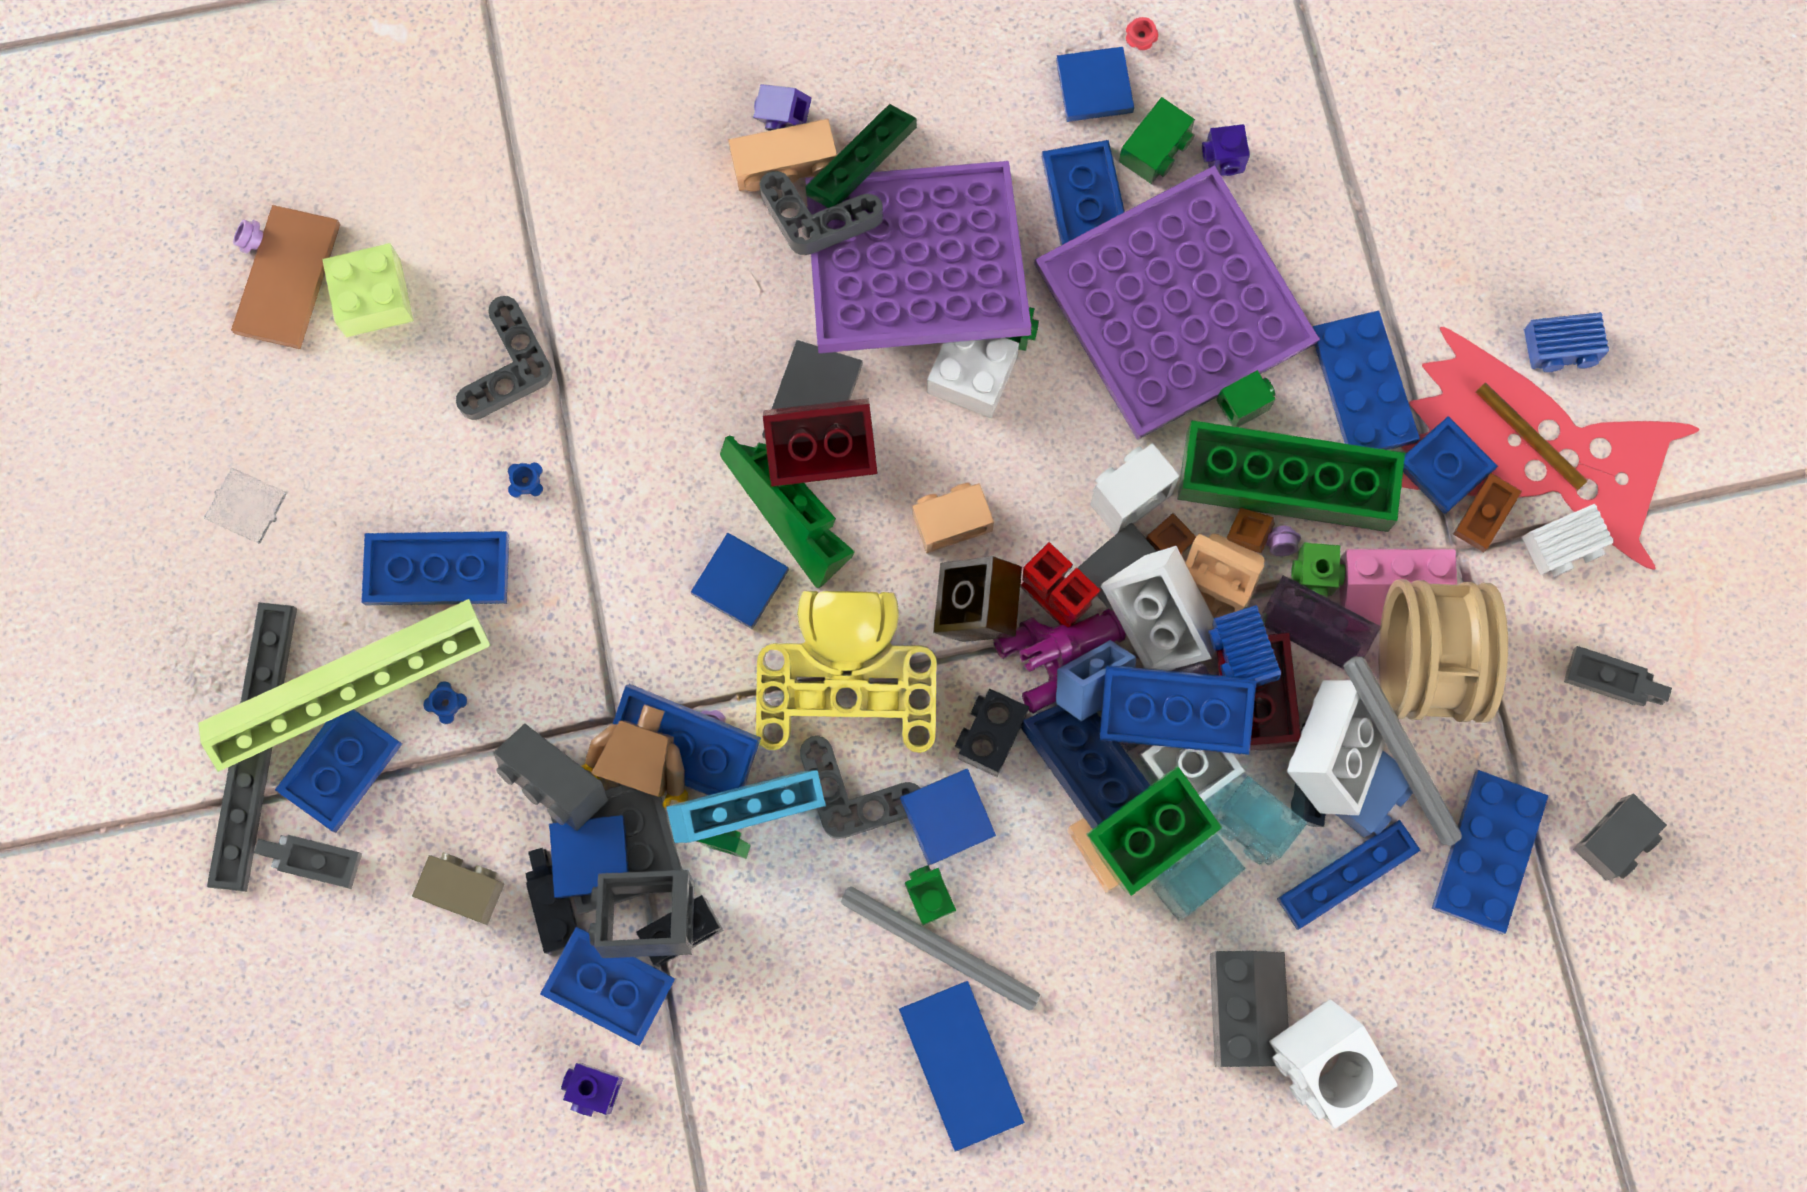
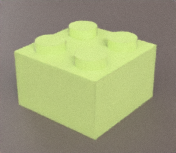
M391 243L322 259L334 320L346 337L414 321L401 259Z

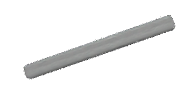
M1358 656L1351 658L1344 664L1346 673L1440 842L1443 845H1454L1462 838L1458 826L1365 658Z
M848 887L842 896V905L1027 1010H1033L1036 1006L1040 994L1034 989L854 887Z

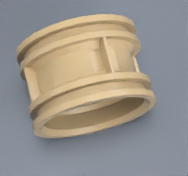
M1406 579L1395 580L1389 588L1382 612L1378 667L1380 687L1398 720L1405 717L1410 720H1422L1425 716L1453 717L1457 722H1470L1471 720H1474L1476 723L1490 722L1500 706L1508 663L1507 618L1501 593L1492 583L1476 585L1473 582H1463L1459 585L1429 584L1425 580H1416L1412 583Z

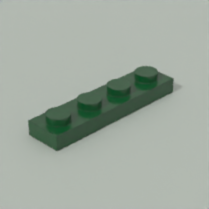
M889 104L805 186L806 196L827 208L842 203L917 128L916 117Z

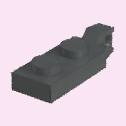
M1576 646L1573 649L1564 680L1565 683L1640 706L1646 705L1647 701L1663 705V703L1669 701L1672 687L1653 682L1654 675L1649 673L1647 668L1580 646Z
M281 835L278 844L258 839L254 851L255 854L273 858L271 867L276 868L277 871L352 889L362 856L360 852L292 835Z

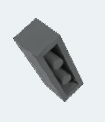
M525 723L493 752L499 766L496 769L499 776L509 785H512L514 782L522 788L523 794L533 804L538 805L542 803L547 807L550 816L560 825L567 823L578 831L608 801L600 780Z

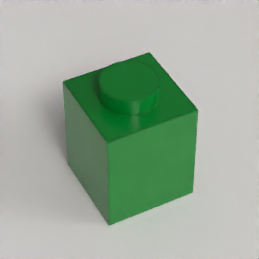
M1258 370L1221 389L1216 401L1233 427H1240L1269 411L1276 399L1274 397L1275 390L1271 382L1267 378H1262Z

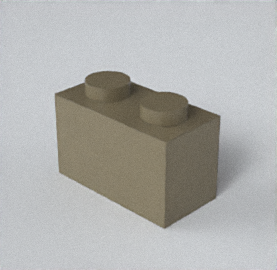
M444 852L440 858L429 855L412 897L488 925L504 887V883L495 880L497 872L476 865L474 871L461 867L463 859Z

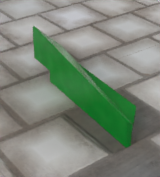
M729 435L725 437L720 452L722 460L816 588L822 587L855 553L852 548L829 530L833 527L836 518L805 483L771 486L766 444L758 442L755 447L739 444L734 439V436Z

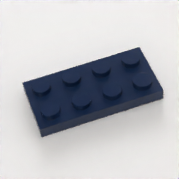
M1056 705L1023 720L1022 731L1092 829L1151 786L1119 742L1100 740L1101 717L1097 712L1080 721L1068 711Z

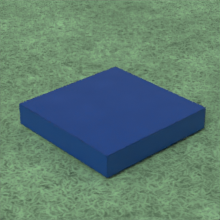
M1123 47L1057 55L1056 63L1067 122L1134 112V103Z
M1448 416L1405 454L1403 473L1446 514L1498 466Z
M727 533L691 590V594L753 630L788 573L789 568L732 534Z
M968 768L900 797L928 865H932L996 836Z
M623 815L589 819L578 831L567 823L564 825L549 823L555 898L591 895L592 888L598 887V874L629 872L625 817Z

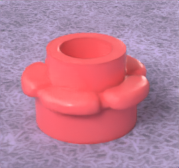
M1136 18L1126 28V41L1131 47L1147 50L1152 47V43L1158 40V30L1154 22L1149 18ZM1143 33L1145 36L1140 37L1138 34Z

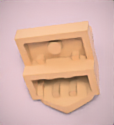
M1199 533L1192 544L1185 564L1213 618H1217L1247 608L1265 566V559L1260 554L1228 541L1227 538L1219 534H1211L1208 538Z

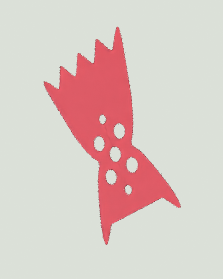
M1440 327L1444 339L1456 357L1450 360L1422 364L1425 371L1440 387L1442 394L1409 402V405L1429 428V432L1419 434L1420 439L1418 442L1449 416L1498 466L1492 474L1522 491L1519 497L1537 496L1555 491L1561 494L1564 501L1574 512L1595 504L1601 513V517L1604 519V524L1607 525L1610 536L1613 538L1614 543L1612 545L1640 565L1655 570L1652 559L1639 540L1669 443L1697 433L1700 429L1690 424L1660 421L1602 422L1583 428L1578 427L1549 395L1528 378L1448 328ZM1486 382L1537 432L1538 426L1542 421L1548 419L1555 421L1560 427V434L1555 440L1546 441L1558 452L1563 449H1571L1577 453L1580 464L1575 469L1586 479H1591L1597 484L1598 494L1596 497L1590 500L1581 498L1577 494L1576 489L1533 447L1529 446L1521 436L1520 445L1511 446L1508 443L1509 435L1519 434L1475 392ZM1595 438L1606 439L1611 444L1610 455L1604 459L1594 457L1589 449L1592 440ZM1417 443L1402 446L1401 448L1407 453ZM1531 460H1539L1546 466V476L1540 481H1533L1525 474V465ZM1403 473L1401 487L1420 490ZM1618 473L1627 474L1629 481L1626 485H1619L1616 482L1615 476ZM1486 478L1467 495L1476 496Z

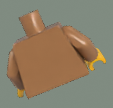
M644 704L638 724L620 720L618 724L609 725L591 740L585 763L581 767L592 772L593 776L598 780L602 777L657 797L664 796L667 791L663 802L665 809H667L666 806H670L671 800L681 803L688 801L689 798L685 790V771L679 747L674 744V737L658 732L665 711Z

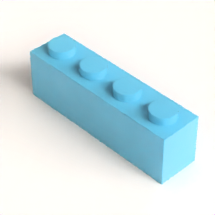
M810 770L666 806L674 842L690 843L826 805L818 770Z

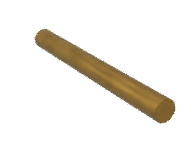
M1486 382L1475 392L1577 491L1588 482L1581 473Z

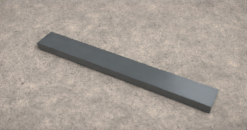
M258 602L240 703L284 684L297 613L296 607ZM273 747L228 767L207 883L208 888L247 892Z

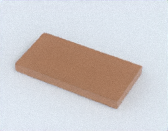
M272 205L263 231V237L231 328L235 335L301 349L325 275L322 259L331 256L341 225L337 219Z

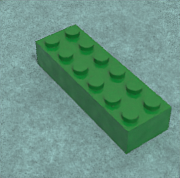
M1192 420L1186 433L1177 500L1234 509L1244 508L1260 513L1389 532L1398 520L1405 453Z

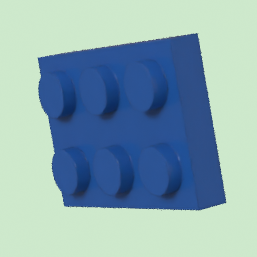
M353 709L324 724L276 787L275 791L336 833L402 746V743Z
M576 927L540 995L640 1047L675 978L636 957L602 958L596 948L591 946L589 933Z

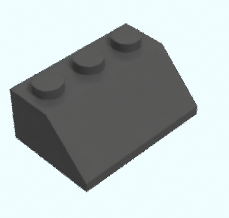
M1215 951L1210 953L1215 1067L1276 1066L1272 1059L1276 1053L1269 1041L1289 1028L1285 952Z

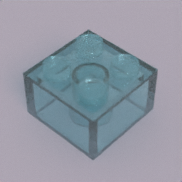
M1249 776L1235 787L1214 814V817L1222 826L1218 833L1228 841L1236 839L1246 847L1243 852L1259 865L1263 862L1270 865L1280 859L1308 824Z
M1217 833L1188 853L1183 861L1180 863L1176 862L1156 877L1158 881L1151 886L1178 921L1189 916L1246 869Z

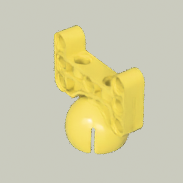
M803 591L799 599L797 615L799 628L805 642L769 644L762 648L758 654L756 736L761 737L759 744L768 750H777L783 747L791 735V716L903 718V742L909 750L921 753L930 749L934 744L936 733V656L927 646L892 645L890 643L897 629L899 618L898 601L893 592H881L878 594L877 592L823 591L820 593L817 591ZM778 650L783 654L785 661L781 669L773 670L767 666L765 657L768 651ZM917 652L927 654L931 660L930 667L924 672H916L910 666V658ZM843 671H851V674H843ZM797 677H825V680L797 681ZM869 678H898V683L869 682ZM775 686L782 690L784 700L781 705L772 706L767 703L765 691L768 687ZM847 687L855 691L857 694L855 705L844 707L839 704L837 692L840 689ZM915 689H924L930 695V702L924 708H915L909 701V695ZM769 723L780 725L784 733L782 740L778 742L769 741L764 734L765 726ZM921 725L927 728L930 734L927 742L923 744L913 743L908 735L912 727Z

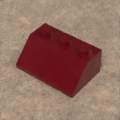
M869 398L763 411L771 486L878 474Z
M1290 633L1269 634L1268 639L1281 671V676L1277 681L1256 687L1250 750L1263 751L1296 748L1301 737ZM1219 650L1217 651L1219 676H1223L1220 665L1225 664L1222 651Z

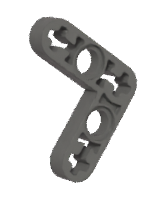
M779 171L768 172L760 180V192L764 204L790 248L799 255H809L874 229L883 221L882 201L873 194L859 195L811 215L790 178L785 173ZM776 186L778 190L782 191V197L780 199H778V194L772 187ZM788 208H794L799 211L798 215L791 218L784 217L781 213ZM867 209L869 212H873V213L868 214L866 211H862V210ZM832 220H841L846 223L840 229H831L827 226ZM802 227L805 237L810 239L805 240L803 237H799L798 229Z
M509 296L495 298L489 305L488 313L513 362L463 387L456 396L457 407L464 417L471 420L481 419L543 388L552 379L551 365L518 303ZM504 307L510 311V316L515 323L510 328L504 317L501 316L500 309ZM519 334H525L530 338L528 346L522 350H516L511 346L513 338ZM531 356L537 367L541 368V375L536 378L533 374H530L531 368L526 361ZM501 379L512 380L514 383L512 391L505 395L496 393L495 387L497 382ZM487 387L490 394L495 399L491 402L489 401L486 393L483 390ZM470 396H474L476 399H479L477 401L478 407L476 409H472L471 406L468 405V398Z
M811 736L803 742L800 756L805 771L818 770L815 759L807 758L806 755L811 752V746L814 744H818L820 749L826 748L827 750L826 753L822 754L825 768L830 764L834 768L833 770H824L818 773L820 780L829 777L833 778L838 784V790L834 796L824 797L826 806L817 808L822 826L826 834L831 838L844 839L908 818L902 804L894 806L898 814L890 816L889 804L884 796L891 794L892 802L900 800L904 790H908L910 793L920 789L918 785L911 782L900 783L849 800L829 741L824 737ZM869 801H878L884 808L883 816L876 821L868 820L863 815V807ZM857 806V815L863 824L862 826L855 827V820L844 823L845 830L838 832L836 827L829 828L828 823L833 821L832 814L839 812L841 817L851 816L853 814L849 808Z

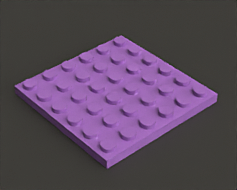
M1009 161L872 172L843 202L863 194L877 196L883 204V221L874 229L811 254L818 353L1031 335L1030 313ZM814 177L805 178L806 185H807ZM807 197V208L811 215L827 209V207ZM867 209L862 210V211H866L868 214L873 213V212H869ZM832 220L827 226L831 229H840L846 223L841 220Z
M1215 165L1036 258L1034 265L1137 440L1217 398L1221 389L1256 370L1261 374L1314 346L1320 340Z

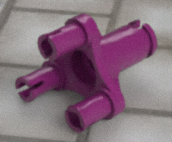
M1108 608L1101 615L1097 613L1068 628L1064 625L1052 628L1039 623L1035 618L1031 617L1021 622L1019 627L1016 628V637L993 639V644L996 652L1002 659L1020 651L1021 661H1029V663L1024 665L1029 672L1039 666H1045L1049 675L1048 682L1022 693L1024 705L1029 706L1028 711L1034 714L1038 710L1056 702L1058 668L1109 640L1114 643L1116 641L1118 643L1124 641L1126 633L1114 610L1110 611V608Z

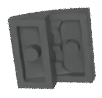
M1130 523L1085 560L1078 569L1100 589L1097 596L1111 611L1113 608L1101 588L1102 583L1138 559L1157 552V550L1137 527Z

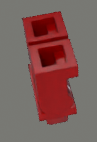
M1048 542L1023 567L1022 580L1024 582L1020 587L1057 623L1068 628L1092 606L1091 601L1099 594L1100 589L1077 567L1065 578V574L1072 568L1073 564Z

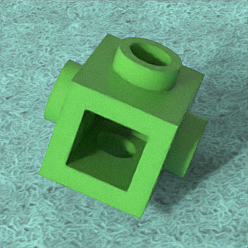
M1304 542L1298 551V560H1293L1291 568V581L1296 582V593L1306 594L1308 599L1324 600L1328 596H1332L1339 586H1343L1345 565L1340 564V545Z

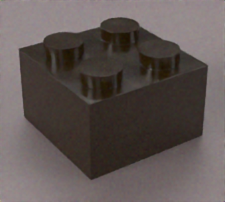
M994 556L940 563L933 633L961 642L1016 637L1022 566Z

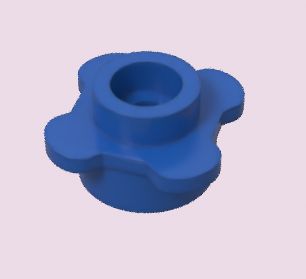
M536 462L531 464L520 463L512 464L508 468L507 472L511 483L508 487V492L512 497L518 498L523 494H531L537 497L543 492V486L540 484V475L543 469L540 464ZM524 477L529 479L527 483L522 482Z
M443 681L438 683L436 689L430 693L429 698L424 700L423 706L427 712H434L439 716L441 723L450 724L454 721L456 712L467 705V697L462 693H456L452 690L449 682ZM444 700H448L447 706L442 705Z

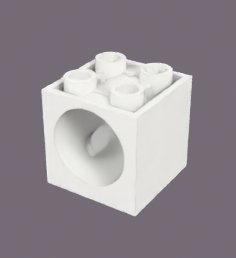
M1331 999L1269 1041L1276 1053L1272 1057L1275 1065L1285 1077L1289 1075L1294 1083L1289 1088L1296 1100L1302 1106L1306 1104L1318 1121L1324 1118L1334 1129L1397 1086L1395 1079L1364 1025ZM1339 1053L1334 1067L1328 1073L1319 1077L1325 1063Z

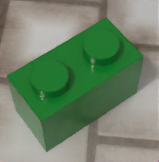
M1161 97L1122 146L1119 162L1152 184L1159 175L1164 177L1169 172L1175 162L1173 156L1177 151L1181 150L1184 152L1195 136L1192 133L1195 119Z

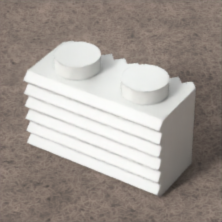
M1595 504L1522 536L1539 574L1543 575L1551 571L1554 577L1573 569L1572 561L1583 557L1585 563H1588L1605 555L1606 553L1603 548L1614 543L1610 532L1607 530V525L1604 524V519L1601 517V513Z

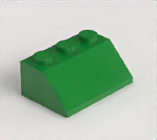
M1177 766L1086 835L1120 887L1132 896L1222 829V826Z

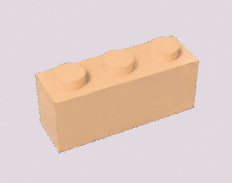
M829 119L728 139L739 191L760 190L761 178L768 172L773 171L785 173L792 183L796 182L799 178L815 177L837 156Z

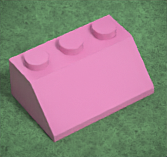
M1347 549L1340 557V564L1345 565V580L1343 586H1340L1341 628L1380 629L1385 599L1390 586L1395 580L1406 579L1410 583L1416 580H1425L1429 584L1457 585L1455 549Z

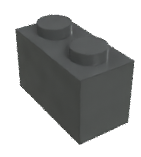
M1633 793L1621 798L1573 850L1605 880L1617 877L1624 879L1637 867L1638 863L1635 859L1642 851L1650 852L1660 843L1662 837L1659 833L1667 824Z

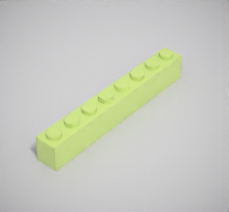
M468 599L199 722L201 745L219 772L491 645Z

